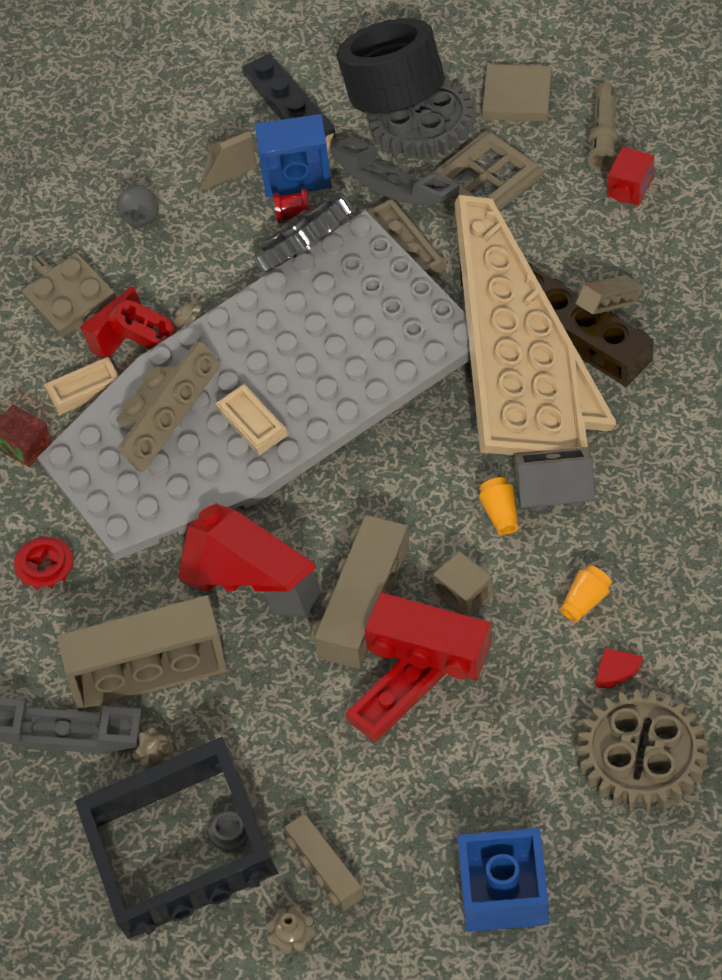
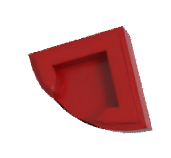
M605 648L596 678V687L613 688L616 687V684L624 682L631 677L633 678L641 669L643 656Z

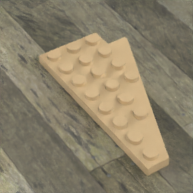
M459 195L454 203L480 453L514 455L517 453L588 447L586 429L611 431L616 426L615 418L493 199Z

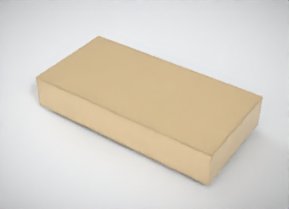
M106 357L45 383L44 387L58 414L61 415L97 399L119 375L109 357Z
M245 383L215 403L219 413L259 456L288 436L285 426Z

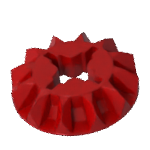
M35 538L24 544L17 552L14 559V570L24 586H33L37 591L40 587L48 586L53 590L55 583L59 581L66 582L68 572L73 570V555L69 546L58 538ZM47 555H49L51 565L46 566L45 570L40 572L37 564H42L44 559H47Z

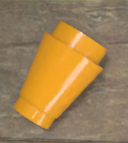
M503 477L493 478L481 484L478 498L496 528L497 534L505 535L517 531L519 526L517 523L514 486L509 484L508 480Z
M587 565L584 570H579L563 601V605L559 608L560 612L568 619L578 623L581 618L610 593L608 588L612 584L611 579L602 570L593 565Z

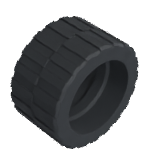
M397 18L374 23L347 37L337 50V59L350 103L361 112L385 114L418 105L436 93L445 81L432 27L422 20Z

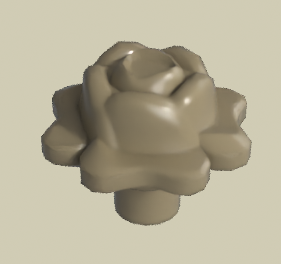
M199 300L194 305L184 302L183 306L176 311L173 323L178 327L177 332L202 316V311H200L203 304L202 301Z
M154 727L148 728L147 732L140 733V743L133 751V758L137 763H141L143 769L151 768L171 759L174 746L165 734L159 733Z
M296 906L291 907L288 913L284 909H278L274 919L266 924V931L269 933L267 938L268 944L279 947L282 953L286 955L290 954L293 949L297 952H303L307 942L316 935L315 929L311 927L314 923L313 917L303 914Z

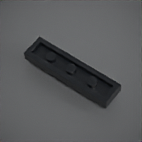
M270 53L242 66L243 75L281 120L322 114ZM322 114L325 137L334 133V138H336L335 128Z

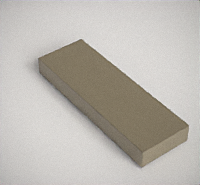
M390 199L367 210L379 225L430 277L446 270L444 260L395 200Z

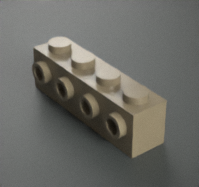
M365 515L360 528L355 527L352 532L349 544L350 553L347 558L343 557L339 563L337 570L338 582L335 589L330 588L324 602V610L326 611L322 620H316L311 633V641L315 642L317 658L360 670L368 653L365 628L380 592L391 595L410 547L408 525Z

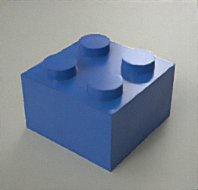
M322 114L255 124L266 198L273 197V193H279L281 196L300 193L301 189H307V192L332 188Z
M540 828L457 835L466 932L549 925V903Z

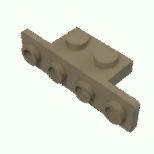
M195 342L177 367L155 366L144 376L143 384L137 392L124 403L123 411L116 421L124 430L130 431L118 446V451L137 471L144 472L220 368V362L203 342Z

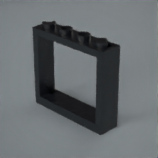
M222 736L74 801L116 923L127 939L146 933L148 936L155 931L156 927L170 921L184 920L190 917L197 909L209 904L223 903L232 894L247 887L261 886V881L279 874L233 756ZM223 772L254 853L127 908L99 826Z

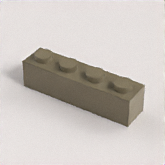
M627 275L587 283L580 287L575 304L591 314L634 305L643 285Z
M303 814L284 827L286 834L284 841L291 851L295 849L300 855L298 859L305 869H311L314 873L312 875L313 880L319 888L324 886L328 892L326 894L327 898L334 907L338 905L344 912L364 898L361 885L306 814Z

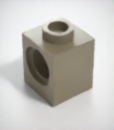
M460 551L451 559L443 560L434 571V594L459 614L471 617L493 597V577Z

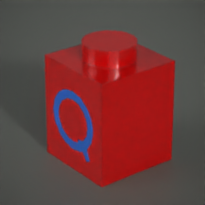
M622 147L608 174L607 197L614 198L621 203L628 202L639 206L654 177L655 155Z

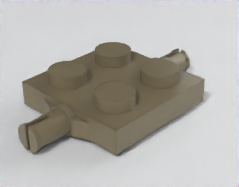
M77 252L55 267H51L42 256L37 257L39 262L34 259L32 267L40 273L41 277L21 290L24 298L61 338L79 329L81 325L117 298L115 292Z

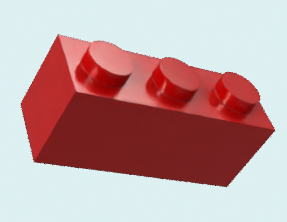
M380 592L365 628L367 650L372 651L375 655L382 658L393 657L404 660L421 669L429 667L440 670L456 679L468 678L477 681L492 644L491 622Z

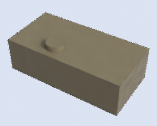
M208 595L123 618H111L105 623L56 635L65 675L78 711L92 709L227 672L221 641Z

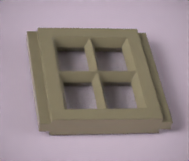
M487 131L483 132L432 172L460 185L459 192L451 196L455 200L459 195L493 199L499 211L544 175V171L539 168L538 164L493 133H488Z

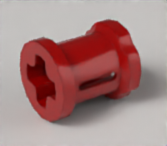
M301 189L300 193L282 196L279 193H273L277 223H282L283 219L293 218L303 210L309 211L307 189Z

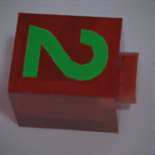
M12 404L4 414L0 415V451L30 468L37 460V457L52 443L46 422Z

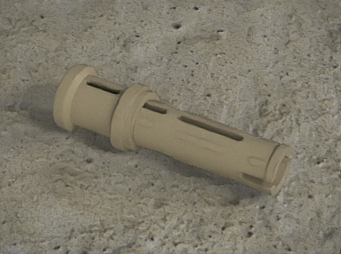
M610 83L599 84L595 89L594 129L590 132L588 138L591 151L588 154L587 161L588 165L596 171L611 170L617 158L615 147L618 144L619 137L618 133L614 130L615 86L611 88L612 84Z

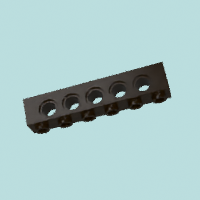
M528 262L581 359L627 387L653 361L654 339L645 331L636 329L622 321L613 312L606 311L591 314L576 305L575 303L578 299L576 292L567 288L560 280L552 279L542 273L533 264ZM460 264L461 286H463L462 271H461V264Z

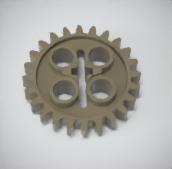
M635 689L633 699L629 700L623 692H619V703L617 704L605 698L604 711L594 707L592 709L593 720L584 719V732L578 734V745L581 747L577 748V759L582 761L580 766L581 774H589V788L600 785L599 798L601 799L611 793L613 795L614 807H617L623 800L628 801L630 812H633L637 803H643L646 813H650L652 802H657L662 810H666L667 798L669 797L680 804L682 801L681 790L692 794L694 792L693 781H702L703 770L701 768H706L708 756L705 753H707L708 741L703 740L704 727L695 726L697 715L693 713L684 716L685 703L683 702L674 708L670 706L671 695L669 694L662 701H657L655 690L650 692L647 699L642 698L639 689ZM645 721H650L648 746L645 749L641 778L635 780L633 777L637 765V753L640 750L643 725ZM630 727L634 731L622 732L619 728ZM669 734L672 735L674 738L662 739L659 738L658 735ZM615 761L625 762L627 766L615 767L611 763ZM661 768L666 770L667 773L655 774L650 770Z

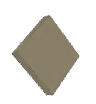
M487 64L482 120L548 122L552 66Z

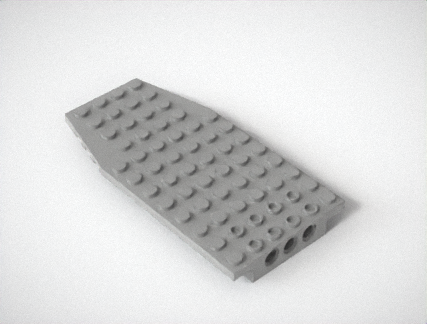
M366 210L321 238L317 245L299 256L295 255L138 357L37 457L42 468L115 560L159 544L160 538L178 532L181 535L186 533L188 526L198 518L199 513L215 503L231 509L242 505L244 508H248L259 503L471 360L466 313ZM195 342H203L220 362V368L144 472L137 471L118 451V446L130 431L124 430L116 421L123 411L124 403L137 392L143 384L144 376L155 366L177 367ZM244 383L285 426L288 433L287 437L260 456L219 413L215 404Z

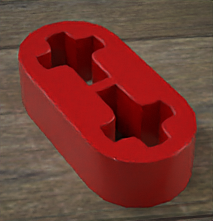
M131 300L121 302L109 313V323L115 332L148 349H152L175 334L173 324L169 319ZM127 312L128 319L132 322L127 324L125 322L126 317L122 313ZM155 326L158 328V334L162 336L159 339L155 337L156 331L152 329Z

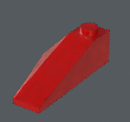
M215 503L203 509L199 513L198 518L188 526L178 578L183 584L199 591H210L213 585H223L226 591H236L239 586H251L255 592H289L316 569V566L311 560L236 510Z

